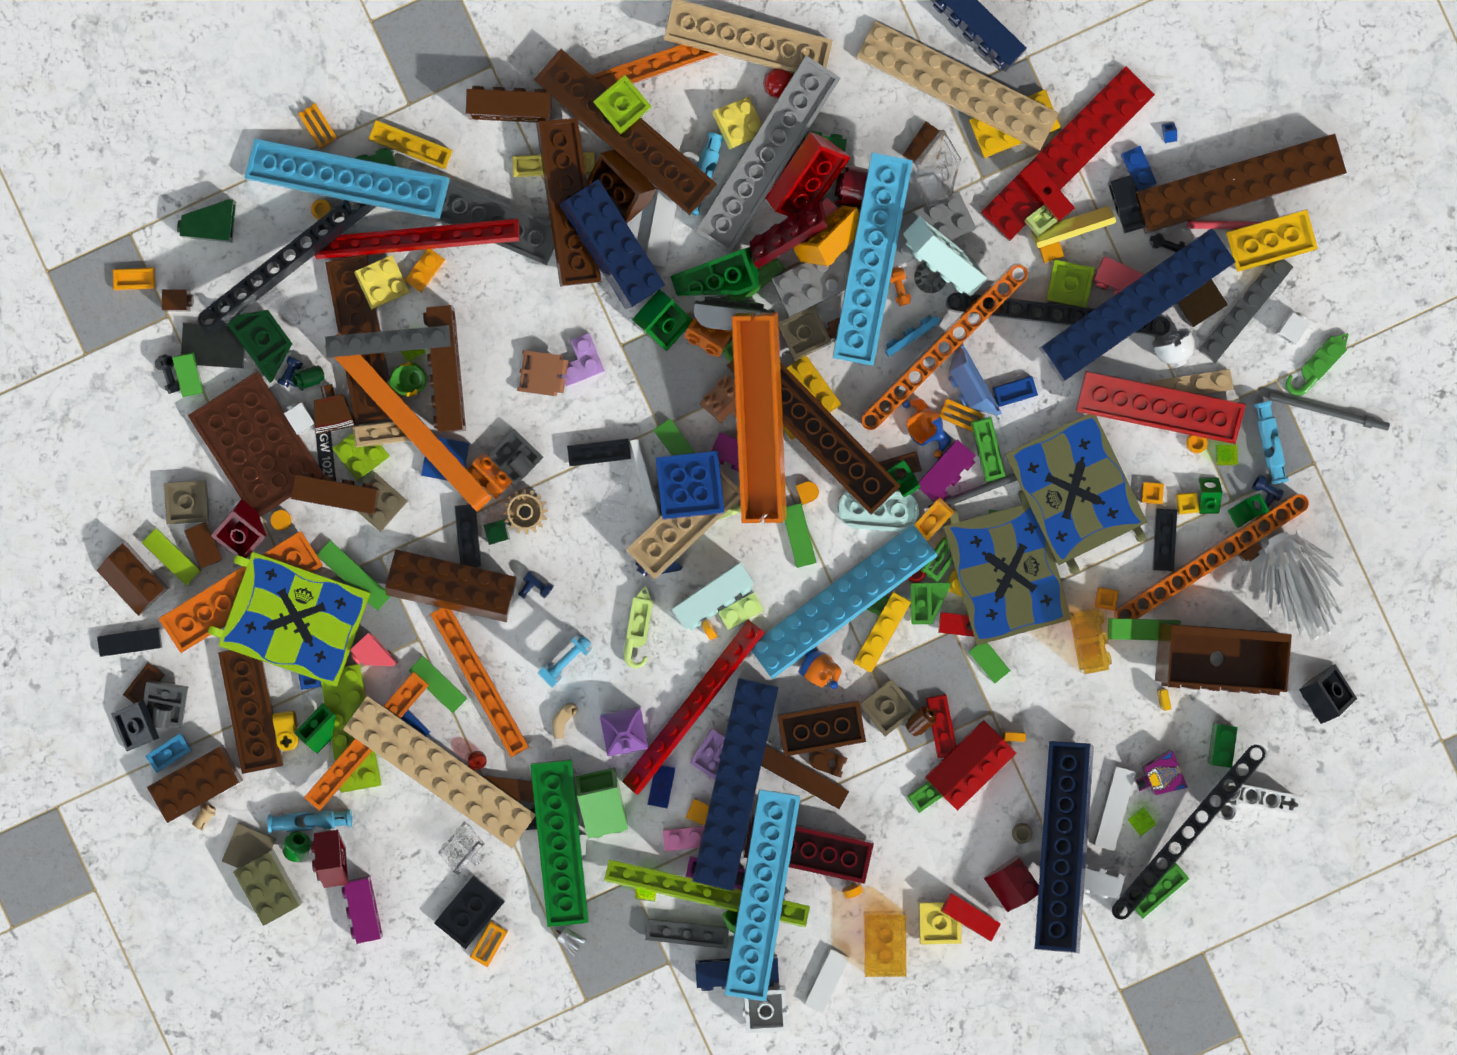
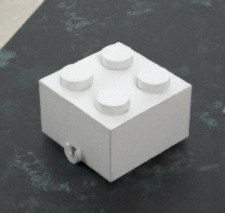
M785 986L768 987L766 1001L744 998L745 1008H743V1017L745 1016L746 1033L788 1031L787 1014H789V1008L786 1005Z

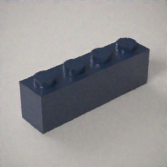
M777 955L773 956L768 987H773L775 983H779ZM730 958L695 960L697 988H701V991L714 990L713 987H722V990H725Z

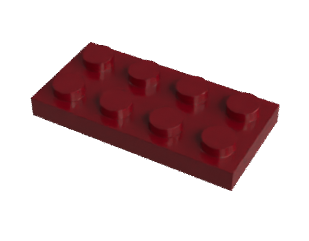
M818 199L813 203L807 204L802 210L789 215L784 221L772 225L769 230L756 235L749 241L753 264L757 269L828 227L824 207Z

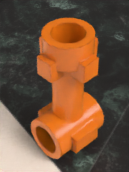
M903 267L893 268L890 283H894L898 297L895 300L899 307L911 303V295L906 294L902 280L906 279Z

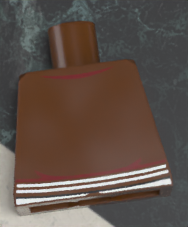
M333 384L321 386L323 398L314 400L315 433L322 434L357 426L355 425V419L345 395H335Z

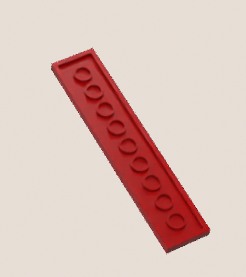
M1125 66L1024 169L1034 161H1037L1061 190L1155 94ZM1018 174L980 213L1008 241H1011L1026 225L1025 219L1042 207L1043 203ZM1043 190L1046 195L1050 194L1049 190Z

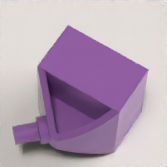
M641 706L600 714L607 757L648 749Z

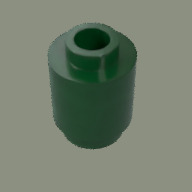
M310 365L297 369L292 375L294 386L300 390L318 385L321 381H324V372L319 365Z

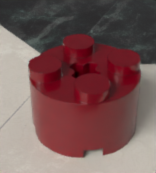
M846 164L844 173L838 175L834 196H838V200H834V204L860 209L868 169Z

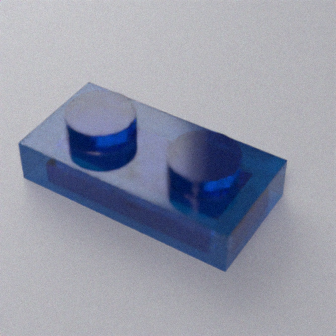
M661 765L653 775L647 805L668 809L675 767Z

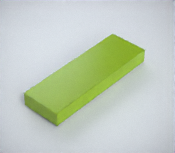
M155 528L142 542L186 586L201 572L158 528Z

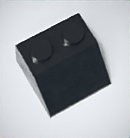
M1336 664L1307 681L1299 689L1303 699L1306 700L1320 724L1339 717L1357 700L1356 695Z

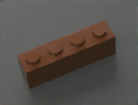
M301 472V475H295L291 495L293 500L375 514L379 490L374 489L375 485L363 483L362 486L354 485L355 481L342 479V483L334 482V477L322 475V478L318 479L313 478L314 474L308 472Z

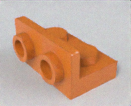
M694 317L684 338L689 343L704 349L709 355L719 358L733 335V331L707 328L701 325Z
M484 453L476 458L467 469L495 499L513 482Z

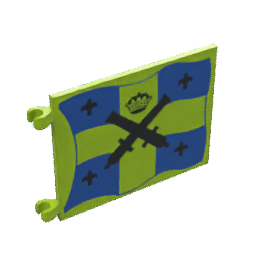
M252 552L250 560L238 555L235 556V564L247 567L225 629L210 626L208 633L221 638L220 647L337 687L370 593Z

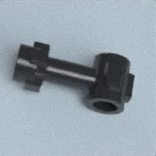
M1157 233L1149 238L1153 249L1163 247L1176 253L1186 246L1185 242L1182 241L1176 244L1165 240L1161 233Z
M165 354L155 360V367L158 370H163L167 385L164 387L168 394L180 391L179 382H175L171 367L174 366L172 356Z

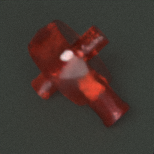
M482 751L470 753L467 760L468 766L471 769L483 768L487 763L486 755Z

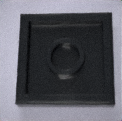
M144 700L111 714L126 751L159 739Z

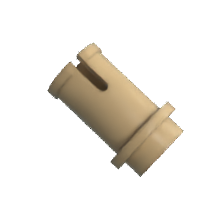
M209 803L202 805L201 811L192 822V825L203 831L210 818L215 816L216 808Z

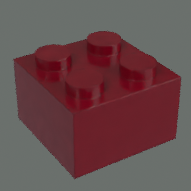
M339 830L314 833V841H311L312 854H315V860H312L313 872H316L317 881H321L324 888L348 885L346 846Z

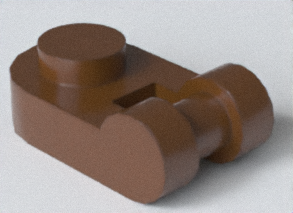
M826 750L810 753L809 762L813 768L840 778L842 777L843 771L841 770L843 764L847 762V757ZM830 759L836 761L834 768L828 766Z

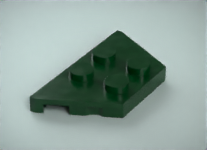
M269 310L239 314L227 325L267 381L271 383L293 343Z

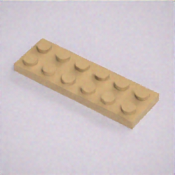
M720 470L724 511L726 513L740 500V489ZM725 513L662 520L661 516L626 551L655 580Z

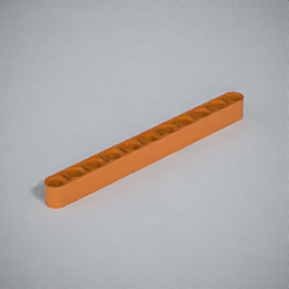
M1019 263L1012 264L862 413L861 422L863 427L867 430H875L1027 279L1028 270L1026 267ZM1022 268L1023 275L1021 278L1016 279L1013 277L1014 269ZM1003 282L1007 283V292L999 293L998 285ZM987 297L992 298L994 301L990 308L983 307V300ZM972 312L979 314V319L974 323L968 321V315ZM956 327L964 329V334L961 337L953 336V330ZM941 342H948L949 349L946 352L938 350ZM928 356L935 359L934 364L930 367L925 366L923 363L924 359ZM912 371L920 373V378L917 381L909 379V374ZM897 386L905 387V393L897 396L894 393V389ZM883 400L891 403L888 410L880 409L879 405ZM874 415L876 417L875 423L872 425L866 424V416Z
M362 355L334 357L477 512L492 499V496Z
M1302 494L1289 496L1269 509V512L1258 516L1120 605L1115 610L1114 617L1121 619L1120 612L1124 609H1127L1130 613L1128 619L1142 617L1303 513L1309 506L1308 498ZM1296 498L1302 501V506L1299 509H1296L1293 505V501ZM1279 509H1282L1285 513L1282 520H1278L1276 517V512ZM1262 520L1267 522V529L1263 532L1259 529V522ZM1245 531L1250 534V540L1246 543L1241 539V535ZM1228 542L1233 546V550L1229 554L1224 551V545ZM1212 553L1215 555L1216 561L1214 564L1209 565L1207 563V556ZM1192 565L1198 567V574L1196 576H1192L1189 572ZM1175 576L1181 578L1179 587L1172 585V579ZM1158 587H1162L1164 590V595L1161 598L1155 596V589ZM1144 598L1147 605L1141 610L1138 608L1137 602L1139 599Z

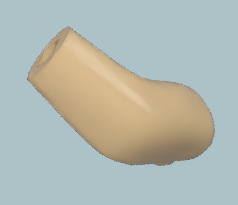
M566 703L553 717L552 726L555 739L564 738L566 723L578 712L575 703Z

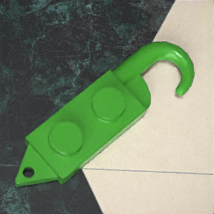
M1346 333L1336 337L1330 336L1303 365L1302 375L1306 382L1300 388L1295 389L1291 386L1293 376L1289 375L1286 380V388L1289 393L1296 396L1307 393L1347 351L1346 344L1349 334Z

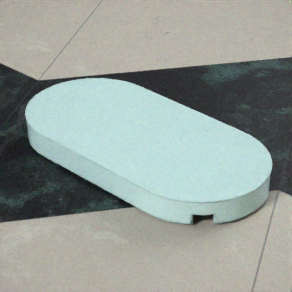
M896 490L872 515L848 491L842 494L837 505L838 515L842 522L849 527L857 529L902 532L908 529L910 525L915 524L920 514L919 504L911 494L903 498L899 490Z

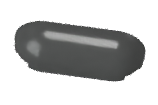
M705 297L704 301L696 300L694 303V316L701 325L707 328L732 331V316L736 313H755L756 316L758 313L775 312L774 309L771 311L765 309L764 304L717 297Z

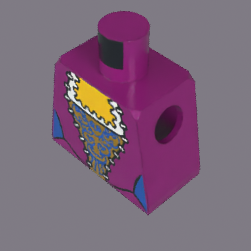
M1167 750L1142 766L1145 776L1135 780L1139 791L1150 787L1154 795L1188 788L1172 750Z

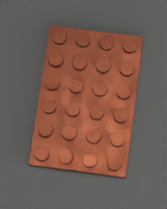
M256 371L189 414L188 417L240 498L254 508L261 517L291 498L295 475H301V472H308L314 474L313 478L321 479L322 475L325 476L300 435H297L284 415V410L259 371Z

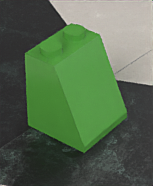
M615 767L575 776L577 798L588 839L593 837L600 838L606 834L621 833L624 830H628L626 812Z

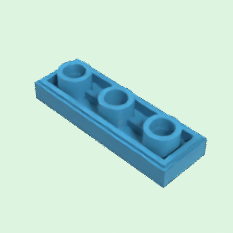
M928 315L920 321L921 326L916 329L912 326L903 332L905 337L899 341L895 338L887 343L886 346L888 348L885 350L888 358L939 324L941 321L938 316L932 318L931 315Z

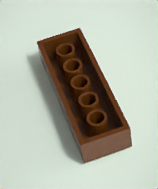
M452 305L426 307V312L423 313L424 325L428 327L448 325L450 326L451 347L431 348L430 354H427L428 366L432 367L429 383L430 387L434 388V395H431L432 408H436V416H433V425L440 433L466 431L455 308Z
M395 549L385 592L387 596L507 623L517 577Z

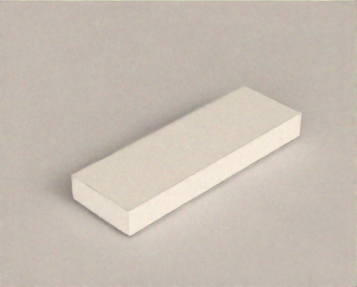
M832 948L830 949L804 1005L822 1014L824 1013L849 961L848 956Z

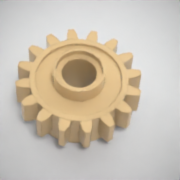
M523 489L521 495L515 491L516 497L509 496L510 503H504L507 511H504L503 514L508 515L505 523L511 522L510 529L517 527V533H520L522 529H524L525 534L529 533V529H532L534 533L537 532L536 526L538 525L542 528L541 520H547V517L543 516L544 513L548 512V509H543L546 501L540 502L541 495L539 494L535 497L533 490L527 494L526 489ZM523 506H528L531 509V514L527 518L522 517L520 514V509Z

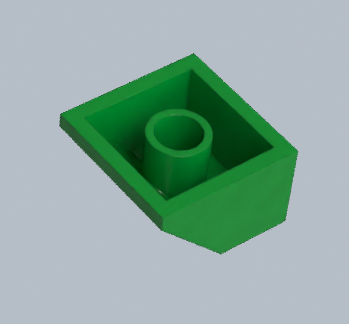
M659 289L635 315L632 321L665 351H668L686 331L693 319Z

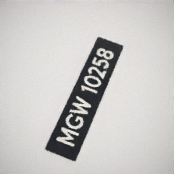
M331 432L316 434L319 467L325 476L334 477V482H336Z

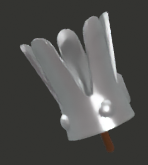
M567 928L562 933L556 930L560 934L556 941L564 944L573 957L575 955L571 950L577 953L580 949V946L574 940L581 943L587 940L572 933Z

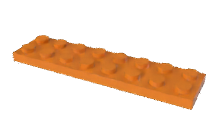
M301 530L262 554L263 556L309 572H313L323 566ZM240 567L158 618L180 653L210 636L211 634L208 633L210 626L220 629L226 626L247 567Z

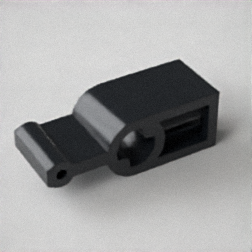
M1130 175L1110 181L1108 183L1109 190L1124 234L1144 228L1139 211V203Z

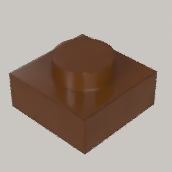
M1256 542L1239 553L1238 556L1242 561L1249 560L1251 562L1260 555L1258 551L1262 548Z

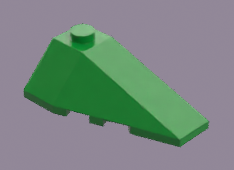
M750 247L670 276L677 296L740 295L759 288L758 269L753 264Z

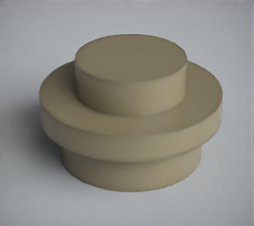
M1018 823L1013 827L1012 837L1016 842L1024 844L1032 838V829L1028 824Z

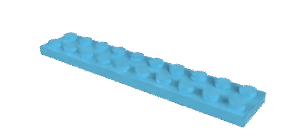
M255 138L244 177L249 181L440 219L450 180L445 176Z
M871 153L832 356L834 359L874 366L913 160Z
M914 524L910 525L908 529L902 531L764 634L752 648V653L769 676L774 679L938 556Z
M763 789L758 791L724 993L727 996L766 1001L800 795Z

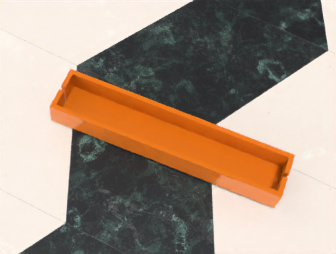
M778 312L758 313L756 316L755 313H736L732 316L741 522L760 523L764 519V523H783L787 518Z

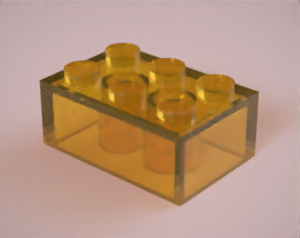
M1094 607L1069 611L1072 619L1070 622L1079 672L1090 674L1109 670V665L1112 664L1110 653H1107L1105 644H1108L1106 632L1102 631L1101 624H1104L1102 611L1099 612V609Z
M863 912L865 977H906L905 912Z

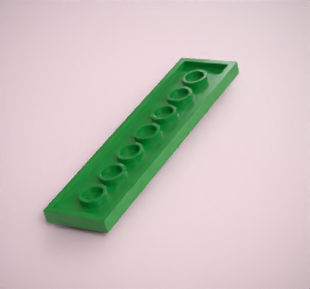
M572 759L531 763L547 927L589 923Z

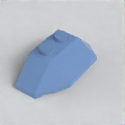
M962 343L954 351L949 369V382L953 388H958L960 392L958 397L963 406L967 405L970 409L995 416L1002 414Z

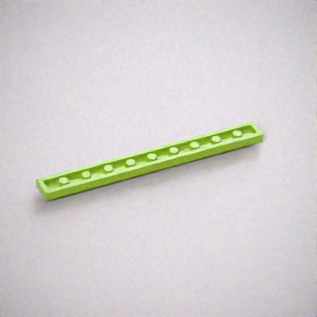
M610 859L604 878L606 882L735 912L739 910L742 890L735 888L733 891L703 885L692 882V878ZM783 900L779 922L805 928L810 906Z

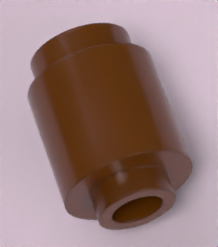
M921 707L908 719L906 728L909 733L916 737L925 733L936 722L935 712L931 708Z

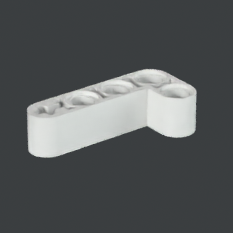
M1226 780V781H1225V783H1224L1225 789H1226L1229 785H1233L1234 788H1235V783H1234V781H1230V780ZM1243 784L1226 804L1230 807V813L1223 816L1220 811L1217 816L1225 821L1234 819L1239 803L1286 813H1296L1301 808V800L1291 793ZM1253 789L1254 797L1251 800H1247L1245 797L1246 792ZM1269 794H1273L1275 797L1274 802L1271 804L1266 803V797ZM1218 795L1215 807H1219L1222 802ZM1281 799L1284 801L1292 800L1294 802V805L1288 806L1284 803H1281Z

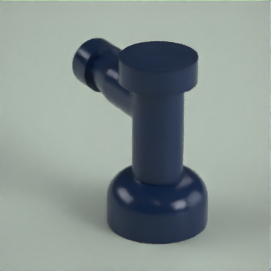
M291 356L287 358L288 367L282 378H279L277 381L287 388L289 385L294 386L292 375L296 369H300L303 366L301 361Z
M1259 475L1252 485V489L1255 491L1263 490L1268 493L1264 500L1267 507L1272 504L1274 499L1279 501L1284 494V490L1281 488L1278 490L1266 483V478L1262 475Z
M530 570L523 578L526 583L518 595L525 598L527 593L535 586L540 590V596L545 599L554 588V585L549 582L543 583Z

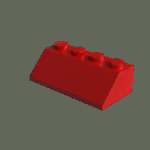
M810 132L765 198L777 213L785 216L797 213L807 204L813 203L818 199L822 200L851 157L825 137Z
M983 720L925 778L958 811L1017 753Z

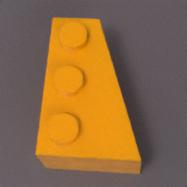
M841 206L826 217L828 227L793 247L800 262L829 266L834 263L835 259L855 240L860 215L856 207Z

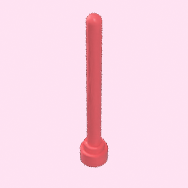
M1191 220L1186 223V226L1189 229H1238L1259 222Z

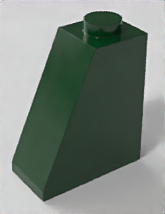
M228 199L181 215V220L177 222L179 236L182 238L232 243L236 201Z

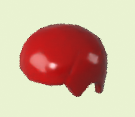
M781 69L770 70L765 75L763 81L765 92L778 99L793 73Z

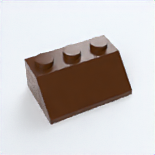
M615 150L600 153L587 180V185L598 179L600 180L626 223L631 221L649 205L657 190L642 173Z
M122 543L97 569V572L138 616L169 589L129 543Z

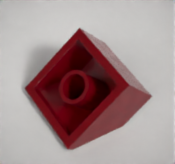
M241 499L218 525L211 537L235 556L247 558L267 534L258 512Z
M1018 855L984 877V880L1007 912L1028 903L1038 896L1039 884Z

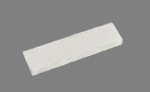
M659 189L646 255L653 266L665 268L677 204Z
M635 439L630 441L652 518L657 520L661 515L639 440Z
M1115 766L1094 846L1115 851L1134 782L1135 771Z

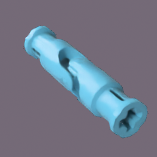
M708 132L709 138L706 147L702 149L697 167L712 179L720 156L719 150L722 141L725 140L722 135ZM701 204L696 208L692 215H700L699 209Z
M1271 400L1254 404V408L1257 409L1259 420L1257 423L1262 438L1267 468H1270L1271 485L1287 482L1289 478L1286 477L1284 465L1286 463L1276 418L1272 414ZM1275 446V451L1273 453L1270 447Z
M351 809L340 812L326 810L317 814L313 812L286 813L285 816L268 815L267 818L269 833L277 830H286V832L307 831L315 829V826L324 829H334L335 826L346 825L352 827ZM305 815L304 823L306 827H298V818Z

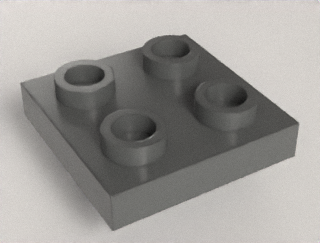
M515 429L487 456L513 481L511 484L515 487L544 458Z
M147 679L143 700L155 727H182L189 687Z

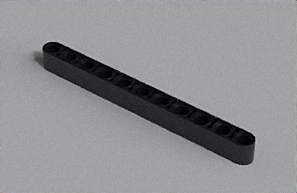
M348 200L342 201L205 308L198 315V323L202 330L207 334L216 333L377 206ZM355 204L361 205L357 210L351 209ZM338 217H344L342 222H335ZM321 230H328L325 235H319ZM306 242L312 243L310 247L303 248ZM295 255L293 260H286L288 256ZM273 268H279L277 273H270ZM256 281H263L260 286H253ZM246 293L245 298L237 299L239 294ZM224 306H230L227 312H221V309ZM213 319L210 325H204L206 320Z
M954 292L947 297L946 307L952 312L963 313L971 306V301L978 299L981 295L973 294L969 296L967 293ZM952 297H958L961 300V305L958 308L951 306L950 300ZM990 297L983 300V307L990 308L994 302L993 299ZM1007 298L1001 304V311L999 313L993 312L990 316L1071 326L1076 322L1073 319L1075 311L1081 312L1084 317L1094 309ZM1014 304L1021 306L1022 312L1020 315H1015L1012 312ZM1035 306L1042 309V316L1039 318L1032 314V309ZM1054 309L1062 311L1063 317L1061 320H1056L1053 317ZM1158 316L1146 324L1142 330H1137L1133 334L1163 336L1170 331L1171 325L1167 318ZM1157 321H1161L1164 324L1163 332H1158L1155 329Z
M1252 745L1245 751L1121 895L1119 900L1115 902L1112 907V914L1115 918L1119 920L1126 919L1136 910L1267 757L1266 749L1262 745ZM1254 748H1259L1262 751V757L1259 760H1255L1251 756V751ZM1240 764H1246L1249 768L1245 776L1240 775L1238 772ZM1227 779L1234 781V790L1228 791L1225 789L1224 783ZM1213 795H1218L1221 798L1222 802L1219 807L1211 804ZM1205 811L1208 814L1206 822L1198 820V812ZM1187 826L1194 829L1195 833L1192 838L1184 835V829ZM1173 842L1181 845L1179 853L1171 851L1170 847ZM1159 858L1167 860L1168 865L1165 869L1158 867L1157 861ZM1146 873L1154 876L1153 884L1150 885L1144 881ZM1132 889L1140 891L1141 897L1139 900H1134L1131 897ZM1119 904L1127 907L1126 915L1118 913L1117 907Z

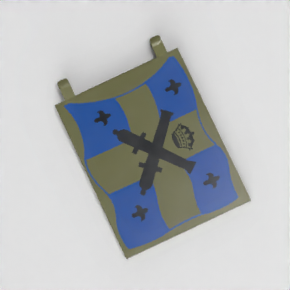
M1084 415L1005 454L1057 564L1061 565L1066 562L1071 574H1076L1080 571L1074 560L1075 557L1131 530L1138 542L1146 539V535L1140 526L1148 522L1096 415Z
M1022 490L1018 492L1022 505L960 522L957 509L953 508L952 510L955 513L949 518L951 524L943 526L976 646L1072 620L1055 558Z

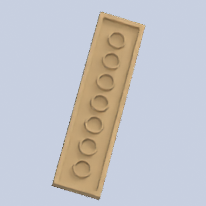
M672 0L663 38L666 41L774 69L785 70L793 74L805 55L827 68L833 41L828 38L683 0Z

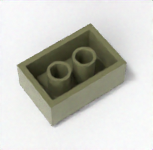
M273 849L233 872L263 926L294 910L303 903Z

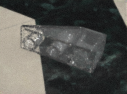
M258 280L253 286H260L263 281ZM275 286L256 301L293 323L301 324L298 319L301 317L295 307L291 308L287 301L290 299L283 289L280 291Z

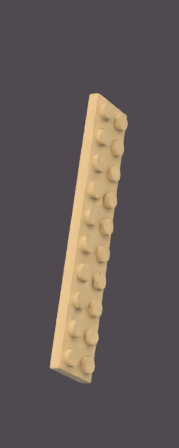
M877 21L874 22L856 56V59L1039 151L1059 115L1058 112Z
M368 695L343 728L345 732L510 848H513L536 816L534 812Z

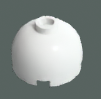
M1187 328L1169 332L1171 335L1165 339L1163 336H1160L1154 340L1152 345L1158 359L1163 363L1175 364V366L1187 363V359L1191 357L1195 350L1192 332Z

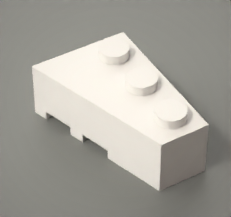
M1086 862L1084 892L1090 893L1091 891L1098 893V896L1109 899L1111 897L1119 900L1125 875L1119 870Z

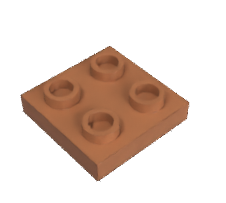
M728 374L721 378L717 385L699 403L720 423L730 413L733 417L737 418L735 380Z

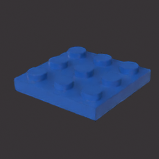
M718 451L655 458L662 520L725 513Z

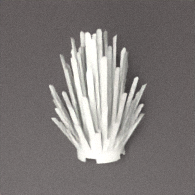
M1296 530L1297 534L1291 535L1288 532H1283L1268 540L1269 545L1263 546L1266 556L1259 577L1261 581L1258 592L1263 589L1268 568L1265 604L1269 601V614L1272 612L1273 588L1275 587L1276 577L1277 604H1282L1286 630H1289V623L1295 617L1300 637L1304 632V624L1309 637L1316 641L1319 638L1316 627L1318 629L1322 627L1324 631L1330 634L1324 612L1328 614L1332 624L1337 626L1330 612L1332 607L1328 599L1337 612L1342 614L1335 602L1336 599L1328 588L1331 585L1318 567L1324 570L1339 586L1344 587V585L1336 578L1341 576L1316 553L1324 558L1334 559L1333 556L1307 541L1302 531Z

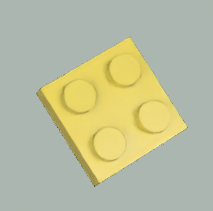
M750 97L712 112L729 150L752 141L762 125Z
M393 255L354 272L371 310L410 293Z
M919 902L920 945L962 944L961 924L940 911L945 902Z

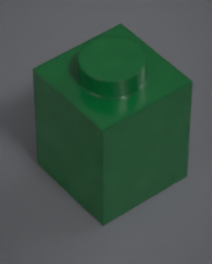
M505 519L483 525L489 545L510 539Z

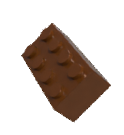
M472 86V89H467L466 115L469 120L531 123L551 120L552 97L550 93H547L546 89H534V92H526L525 88H513V91H505L504 87H493V90H485L484 86Z
M858 700L777 714L785 757L866 742Z
M221 745L151 784L147 789L165 821L168 823L240 783L243 779L224 745Z

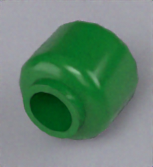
M291 832L286 836L282 847L284 857L292 862L303 861L309 854L311 840L305 833Z

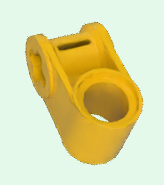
M295 711L273 713V726L276 733L277 746L283 751L295 749L299 743L298 736L294 733L297 730ZM287 738L292 740V743H289V745L284 744V740Z

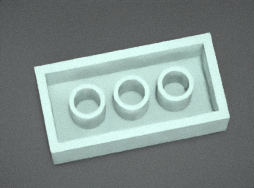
M921 216L903 233L907 240L906 245L913 251L912 254L919 261L925 260L927 262L926 265L933 272L939 271L940 276L947 283L953 282V286L961 294L965 292L972 296L988 279L970 255Z
M739 562L674 606L672 611L684 629L690 628L692 631L702 624L701 619L706 616L710 619L719 613L717 608L723 604L725 607H728L736 601L735 596L740 593L744 596L753 590L751 585L754 582Z

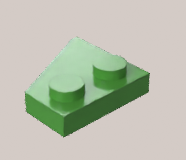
M951 582L911 583L912 625L933 624L951 587Z

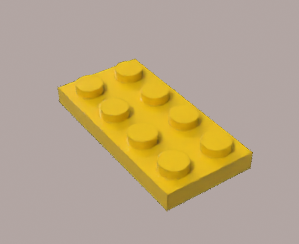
M1046 89L1027 96L1054 110ZM975 118L969 119L983 159L1023 143ZM1056 119L1050 132L1061 128L1058 119Z
M1308 209L1226 232L1232 256L1236 261L1235 267L1237 272L1318 250Z

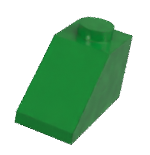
M322 703L294 733L306 746L318 754L332 739L336 715Z

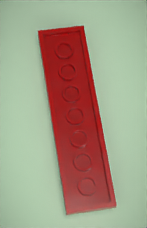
M1085 370L1075 410L1081 413L1236 444L1246 404Z

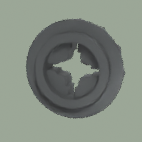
M925 261L915 271V283L925 293H936L945 286L946 281L940 276L939 271H932L934 275L940 276L933 279L932 286L929 279L922 278V276L928 275L930 271Z

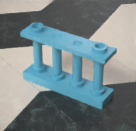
M577 634L571 640L575 646L556 664L550 665L547 663L537 672L551 688L562 678L560 676L561 670L580 652L586 656L591 651L590 645L592 643L584 635L580 637Z

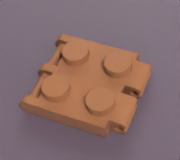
M522 350L524 358L522 369L519 371L521 379L517 391L556 397L557 392L564 393L566 379L560 378V374L566 375L568 360H562V355ZM528 355H530L528 369H526ZM525 374H527L526 386H525V388H523V387H524Z

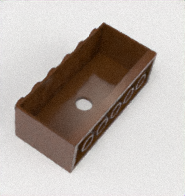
M1159 623L1155 681L1161 682V686H1168L1170 688H1180L1181 684L1183 688L1200 690L1201 686V689L1220 691L1221 687V690L1240 693L1241 691L1251 694L1265 693L1279 696L1280 692H1287L1292 634ZM1215 651H1220L1223 654V662L1219 666H1214L1210 661V656Z

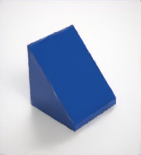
M1175 123L1161 124L1164 142H1176L1177 128Z

